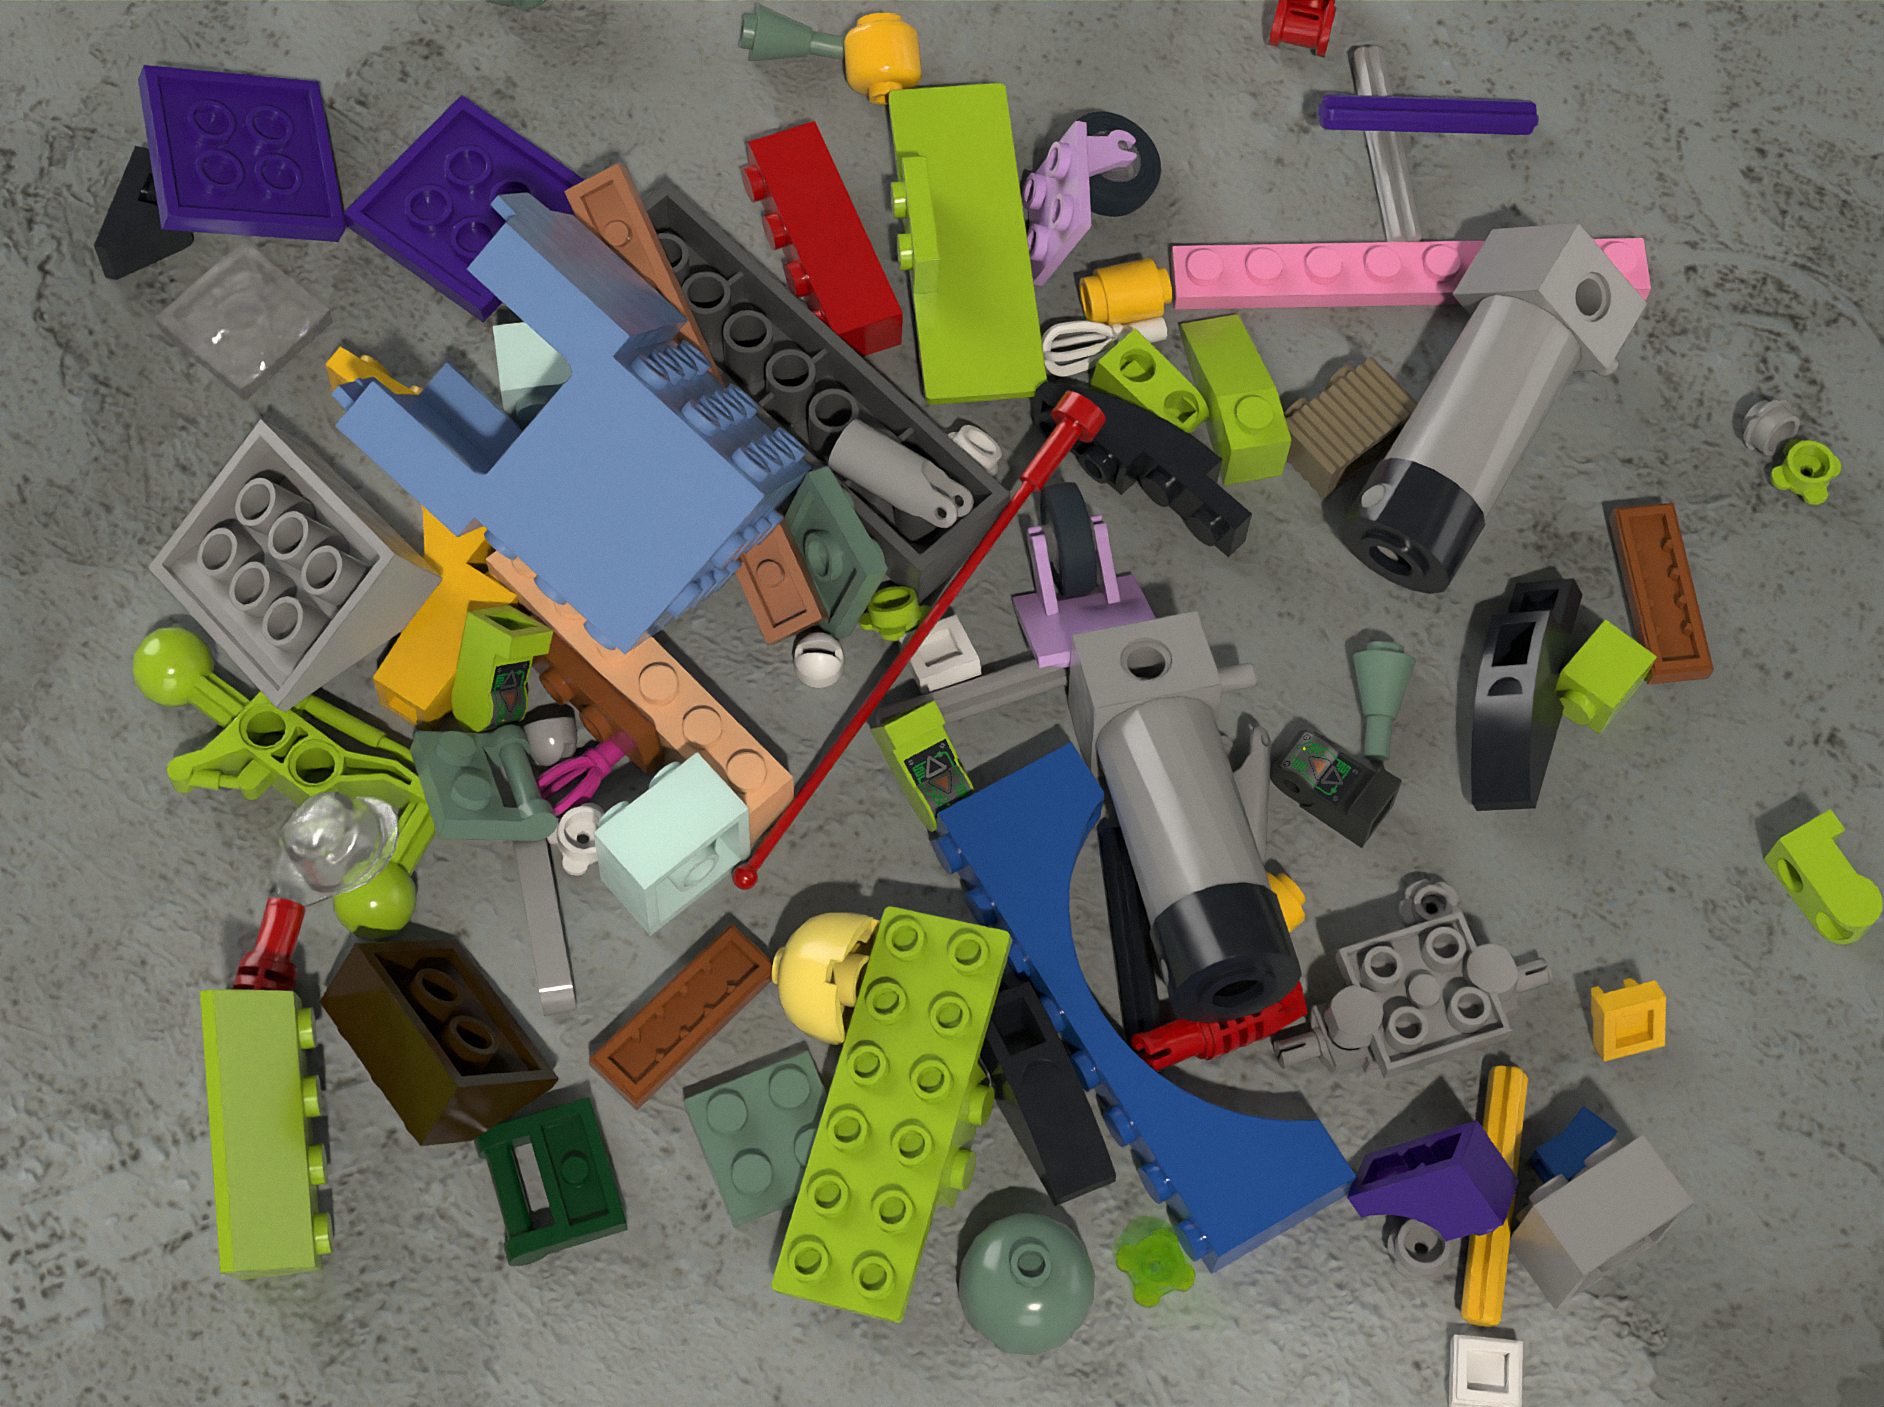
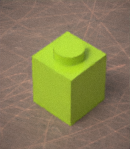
M1605 619L1559 675L1555 693L1564 706V716L1578 725H1587L1600 735L1644 682L1657 656Z

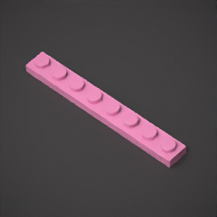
M1644 238L1593 239L1646 301L1651 285ZM1485 241L1172 246L1170 265L1174 310L1461 305L1452 294Z

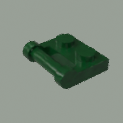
M589 1097L497 1124L473 1140L478 1157L487 1161L508 1240L504 1242L503 1247L508 1265L516 1267L531 1264L543 1259L548 1254L628 1230ZM530 1143L532 1144L554 1224L536 1230L533 1226L512 1152L517 1147Z

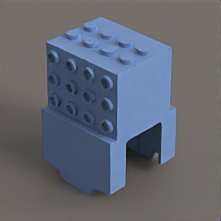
M529 193L498 195L490 205L507 222L480 252L467 270L569 362L572 375L525 430L450 362L444 364L419 395L395 394L374 377L357 378L353 382L338 385L331 395L347 412L337 422L335 427L456 537L484 526L487 529L484 536L489 544L500 554L511 560H515L517 557L537 574L534 582L547 597L560 605H565L568 602L586 619L584 628L594 640L609 650H615L617 647L626 654L683 616L688 609L692 610L701 600L705 601L714 591L718 592L743 565L738 560L742 553L745 552L747 554L756 544L759 546L784 519L776 509L813 467L803 459L807 451L794 436L781 427H778L773 432L755 415L759 407L748 394L734 384H730L725 388L707 372L712 364L702 352L687 341L683 340L678 345L672 340L688 319L574 215L550 211Z

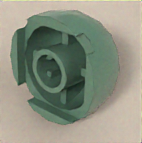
M1016 1213L995 1220L974 1238L961 1263L958 1297L967 1322L976 1332L979 1331L986 1339L996 1343L995 1347L1009 1354L1038 1355L1061 1347L1082 1326L1094 1301L1095 1271L1085 1244L1068 1225L1045 1214Z

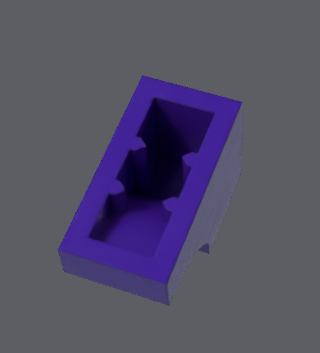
M1475 1120L1365 1154L1347 1199L1360 1217L1397 1215L1411 1218L1439 1231L1445 1241H1450L1471 1234L1485 1235L1502 1226L1507 1217L1519 1180L1482 1126Z

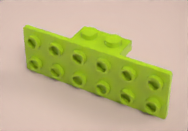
M1003 83L892 90L889 92L888 103L898 182H891V205L893 218H903L905 233L897 234L898 263L900 271L909 270L926 403L929 405L1035 397L1036 389L1043 382H1047L1006 86Z
M893 906L885 908L771 1282L772 1289L778 1294L896 1324L903 1321L936 1205L954 1209L959 1190L966 1191L969 1188L976 1166V1153L971 1150L978 1126L984 1127L988 1123L993 1109L994 1088L989 1086L990 1080L978 1064V1059L1012 945V937L1007 931Z

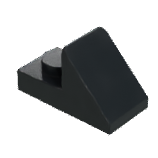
M135 146L94 243V248L105 277L114 280L123 278L191 246L193 242L191 232L161 229L149 149Z

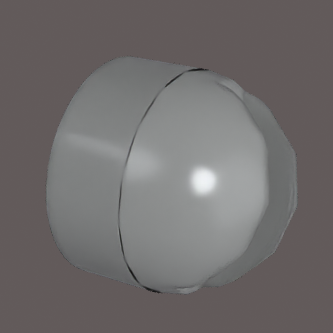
M550 718L524 726V732L530 745V755L539 765L555 766L572 758L575 754L578 737L574 718Z

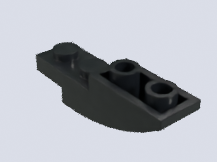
M1043 382L1036 389L1033 420L1040 433L1046 439L1057 426V423L1051 416V412L1067 391H1073L1085 396L1096 404L1106 416L1105 424L1091 442L1077 440L1070 449V452L1080 459L1081 466L1093 480L1101 484H1109L1120 495L1125 493L1136 481H1140L1145 493L1153 502L1162 507L1169 506L1187 522L1190 531L1200 542L1207 546L1214 545L1228 558L1245 542L1252 513L1217 484L1223 459L1199 440L1169 421L1139 406L1107 394L1052 382Z
M1574 578L1516 583L1507 614L1492 615L1479 670L1473 716L1471 794L1472 805L1476 811L1536 808L1564 706L1555 693V689L1583 595Z
M1006 962L980 1052V1058L996 1085L995 1101L1054 1206H1057L1115 1182L1116 1172L1090 1103L1050 1018L1030 982L1020 984L1009 963Z

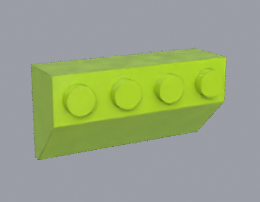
M201 990L200 1005L220 1273L238 1280L323 1271L322 1254L333 1253V1231L330 1213H319L316 1185L327 1184L328 1170L324 1143L313 1144L311 1117L322 1116V1094L319 1076H308L306 1049L316 1048L317 1046L314 1010L312 1007L302 1008V999L294 991Z

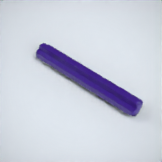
M1327 94L1323 96L1321 104H1318L1317 111L1320 126L1325 130L1530 135L1539 122L1536 104L1531 100Z

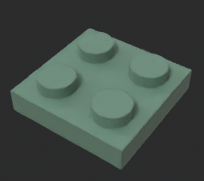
M827 466L806 473L784 518L829 616V619L820 622L819 625L824 633L830 634L838 640L851 636L888 568L885 564L881 547L874 539L870 538L857 516L851 495L839 485L830 467Z
M809 1051L683 1099L684 1108L734 1228L796 1203L828 1097Z

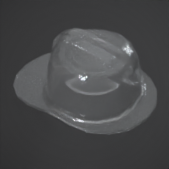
M320 792L307 798L295 809L288 822L280 830L279 845L283 848V851L279 856L275 872V887L279 898L291 900L304 907H309L369 883L385 868L395 852L399 837L398 816L387 802L376 797L351 798L340 792Z

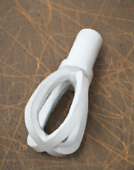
M1161 316L1122 325L1118 323L1111 326L1095 321H1071L1053 325L1044 333L1041 339L1045 368L1057 376H1069L1095 367L1105 354L1135 328L1150 343L1166 340V323ZM1074 332H1097L1092 334L1077 335L1054 340V338L1060 334ZM1101 342L1089 347L1072 350L1068 352H1051V350L1056 348H1062L1077 344ZM1090 356L1084 360L1064 366H1060L1055 363L1058 361H1069Z

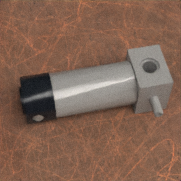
M1580 223L1492 229L1452 295L1471 315V318L1384 460L1379 461L1339 526L1341 540L1349 551L1370 570L1388 581L1409 590L1427 594L1444 592L1483 530L1487 515L1573 371L1595 370L1600 376H1609L1617 369L1619 360L1616 358V355L1647 303Z
M1198 611L1073 634L1071 641L1068 709L1085 764L1095 778L1106 777L1150 921L1151 930L1149 933L1173 1011L1176 1015L1187 1021L1214 1023L1232 1021L1252 1015L1279 1002L1296 987L1302 973L1277 894L1271 890L1217 727L1221 693L1255 687L1258 682L1257 671L1251 662L1222 668L1216 667Z

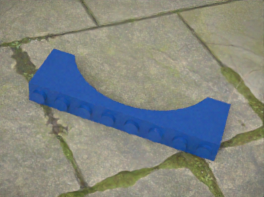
M1072 742L937 813L936 839L932 840V847L943 869L949 875L957 872L969 890L965 894V899L978 924L986 927L991 925L992 928L1005 930L1012 937V945L1007 962L1018 981L1025 979L1026 982H1030L1057 1034H1060L1072 1053L1068 1057L1083 1089L1088 1092L1094 1088L1107 1109L1103 1112V1119L1114 1140L1121 1147L1129 1144L1142 1164V1167L1138 1169L1139 1177L1150 1197L1157 1204L1165 1201L1179 1224L1174 1226V1230L1183 1250L1194 1262L1202 1259L1209 1272L1213 1274L1345 1197L1356 1175L1320 1120L1289 1121L1260 1118L1237 1113L1202 1100L1161 1076L1138 1057L1103 1015L1089 990L1079 965L1072 938L1069 900L1070 881L1076 860L1087 837L1100 819L1105 793Z

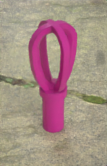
M608 739L605 743H600L594 749L589 748L582 756L567 759L553 766L536 779L542 799H549L569 782L589 771L587 776L560 803L552 807L555 816L563 813L558 817L561 819L569 810L590 802L599 787L601 779H604L611 772V767L622 759L625 754Z

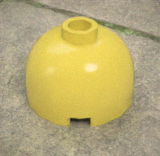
M855 912L824 913L809 918L791 935L786 946L781 947L777 951L772 965L773 983L778 986V996L787 1018L807 1036L828 1044H844L881 920Z

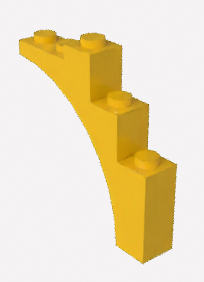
M341 346L325 363L332 392L338 385L353 382L357 378L365 379L370 377L376 378L395 394L419 395L423 390L418 386H411L410 389L391 378L387 369L377 360L367 355L359 358ZM421 505L424 533L423 559L443 579L405 629L401 631L399 638L372 678L379 703L421 731H436L453 710L451 696L467 612L510 605L519 611L520 608L517 595L505 588L488 571L486 558L493 554L496 549L489 544L484 536L487 529L482 526L456 537Z

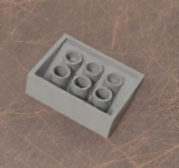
M260 419L148 567L273 705L284 712L404 630L443 579L308 444Z

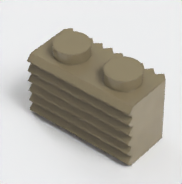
M1369 357L1364 364H1360L1357 368L1352 364H1348L1330 378L1325 386V390L1319 397H1315L1312 401L1307 397H1303L1294 402L1284 412L1292 439L1286 461L1293 465L1296 472L1301 473L1303 480L1309 481L1311 488L1316 489L1320 497L1325 498L1391 449L1418 402L1373 357Z

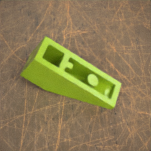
M1239 314L1180 324L1179 331L1195 388L1203 396L1209 409V417L1205 420L1212 448L1214 453L1223 459L1220 468L1223 486L1282 476L1292 439L1277 388Z

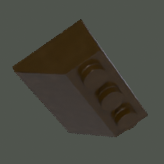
M457 939L355 943L319 1001L337 1026L340 1035L348 1042L369 1072L372 1081L381 1089L404 1122L407 1131L420 1146L472 1141L551 1090L559 1079Z

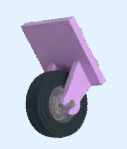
M1102 111L1083 115L1070 125L1059 142L1056 141L1052 144L1048 156L1035 173H1031L1027 177L1022 193V203L1029 212L1027 241L1034 285L1043 286L1092 226L1091 212L1109 217L1128 215L1145 204L1154 193L1161 176L1159 153L1147 133L1130 119L1119 114Z
M1064 482L1042 488L1040 495L1041 525L1027 528L1037 593L1012 597L1014 611L1039 668L1047 666L1063 668L1070 667L1073 634L1156 618L1134 574L1116 578L1106 523H1103L1101 514L1088 516L1083 496L1077 484L1074 482ZM1054 583L1060 594H1055Z

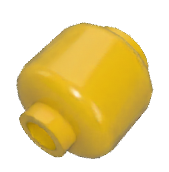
M873 13L859 18L856 22L857 26L852 28L844 38L846 77L850 88L857 93L869 96L870 103L889 105L890 91L912 89L922 79L919 36L913 26L903 22L902 16L895 13Z

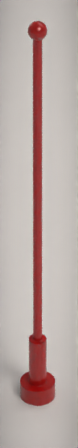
M1067 391L1054 407L1051 416L1057 423V426L1019 477L1022 485L747 864H741L734 869L732 881L737 888L748 890L756 885L758 869L1031 492L1041 491L1077 440L1091 442L1106 422V416L1091 400L1079 393Z

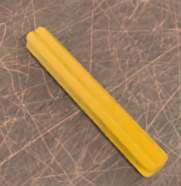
M1494 1066L1488 1075L1482 1128L1517 1177L1528 1077L1519 1067ZM1515 1194L1502 1226L1488 1234L1480 1236L1471 1234L1469 1237L1461 1305V1316L1468 1324L1480 1327H1494L1501 1321Z

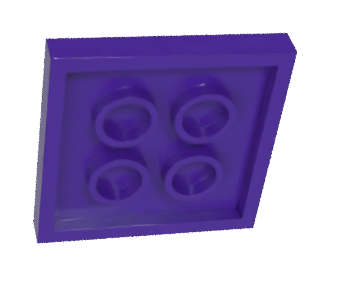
M151 65L143 66L138 78L162 230L339 242L346 228L318 81Z
M461 95L343 215L348 228L484 323L503 302L474 277L467 268L507 222L490 204L498 195L529 193L550 211L575 216L564 191L583 182L584 179Z

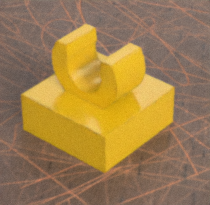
M1632 978L1623 979L1622 989L1603 993L1599 986L1591 988L1593 1046L1603 1062L1665 1046L1666 995L1656 980L1639 984Z

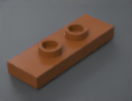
M1674 503L1614 508L1609 521L1637 642L1657 656L1646 676L1647 685L1709 679L1714 668Z
M533 615L530 616L536 621L547 626L538 616L536 618ZM553 631L548 654L534 656L532 667L540 674L539 680L547 693L559 705L563 706L569 701L579 710L581 722L597 741L603 744L608 739L611 740L647 775L652 773L665 762V755L655 725Z
M730 924L589 1058L590 1067L637 1111L772 981L773 961L733 924Z

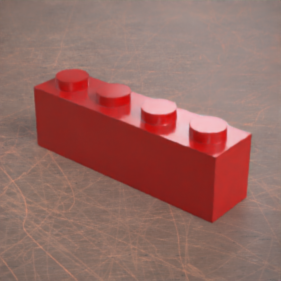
M812 121L749 141V166L741 170L744 186L751 202L761 201L767 214L763 216V226L771 248L773 250L782 248L788 263L784 264V272L791 293L796 298L803 297L808 309L861 357L901 345L903 312L816 122Z

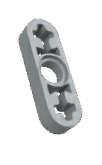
M546 838L538 841H513L544 1016L575 1011L577 1006Z

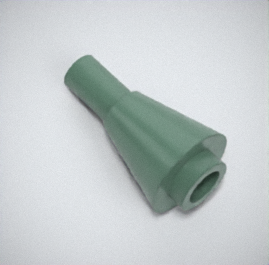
M759 3L757 4L755 14L744 13L739 48L749 49L748 61L807 57L808 54L845 60L844 36L812 31L811 27Z
M1377 641L1368 643L1366 651L1355 653L1353 660L1363 715L1367 719L1364 758L1372 761H1387L1390 757L1392 722L1396 720L1416 659L1404 654V646L1400 644Z

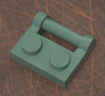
M505 725L496 729L492 734L463 733L459 731H416L410 752L439 839L538 841L554 833L558 821L551 803L542 799L527 758L530 753V745L524 729L516 725ZM490 766H503L518 808L504 807Z

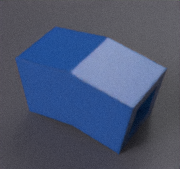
M1583 1106L1562 1133L1534 1150L1528 1159V1163L1543 1184L1560 1174H1563L1569 1182L1572 1177L1586 1167L1583 1163L1584 1160L1597 1149L1610 1142L1618 1131Z

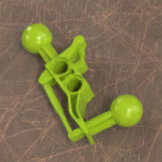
M177 626L159 628L143 638L134 653L132 665L135 685L150 701L168 708L191 704L224 729L203 749L177 756L169 762L166 769L167 775L177 792L186 794L193 791L196 787L220 790L221 787L238 789L246 799L255 800L262 796L272 785L322 824L346 807L393 805L404 811L377 857L372 856L352 862L338 876L332 895L333 911L340 924L355 936L379 940L396 935L411 920L417 902L416 886L411 879V875L437 833L419 777L397 760L344 750L305 721L308 715H311L375 750L382 749L415 767L410 749L387 738V734L313 694H310L286 712L276 708L262 691L250 701L213 673L215 662L211 648L197 633ZM271 732L284 734L282 739L274 745L267 747L256 745L259 738ZM325 768L333 771L331 776L323 782L316 784L304 781L307 775L314 770Z

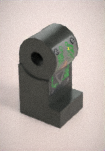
M1300 730L1270 768V779L1282 793L1299 803V807L1360 848H1363L1393 807L1402 783L1401 779L1381 767L1375 773L1341 752L1334 743L1324 736L1310 730Z

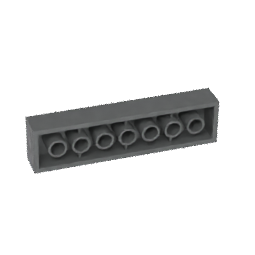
M669 181L665 182L642 200L725 387L727 388L730 384H734L748 394L759 407L755 415L773 432L778 427H781L794 436L807 451L803 459L813 467L811 471L828 466L830 454L838 438L849 423L859 419L926 458L944 471L950 479L964 486L972 494L974 501L972 510L965 516L957 517L953 525L947 528H940L920 516H913L897 509L831 470L839 485L851 495L855 512L868 535L881 547L885 564L888 568L886 575L897 586H906L914 589L917 594L918 603H921L964 565L1009 503L1011 493ZM801 481L800 484L795 488L796 491H798V489H799V487H800L802 481ZM959 495L955 496V503L963 506V498ZM938 507V515L945 518L947 515L946 511Z

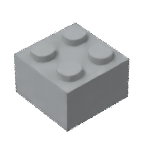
M1644 1134L1624 1147L1617 1138L1606 1143L1584 1160L1583 1163L1586 1167L1572 1177L1569 1182L1563 1174H1560L1529 1196L1531 1203L1515 1216L1521 1224L1511 1236L1509 1246L1555 1310L1662 1240L1693 1205L1694 1201Z

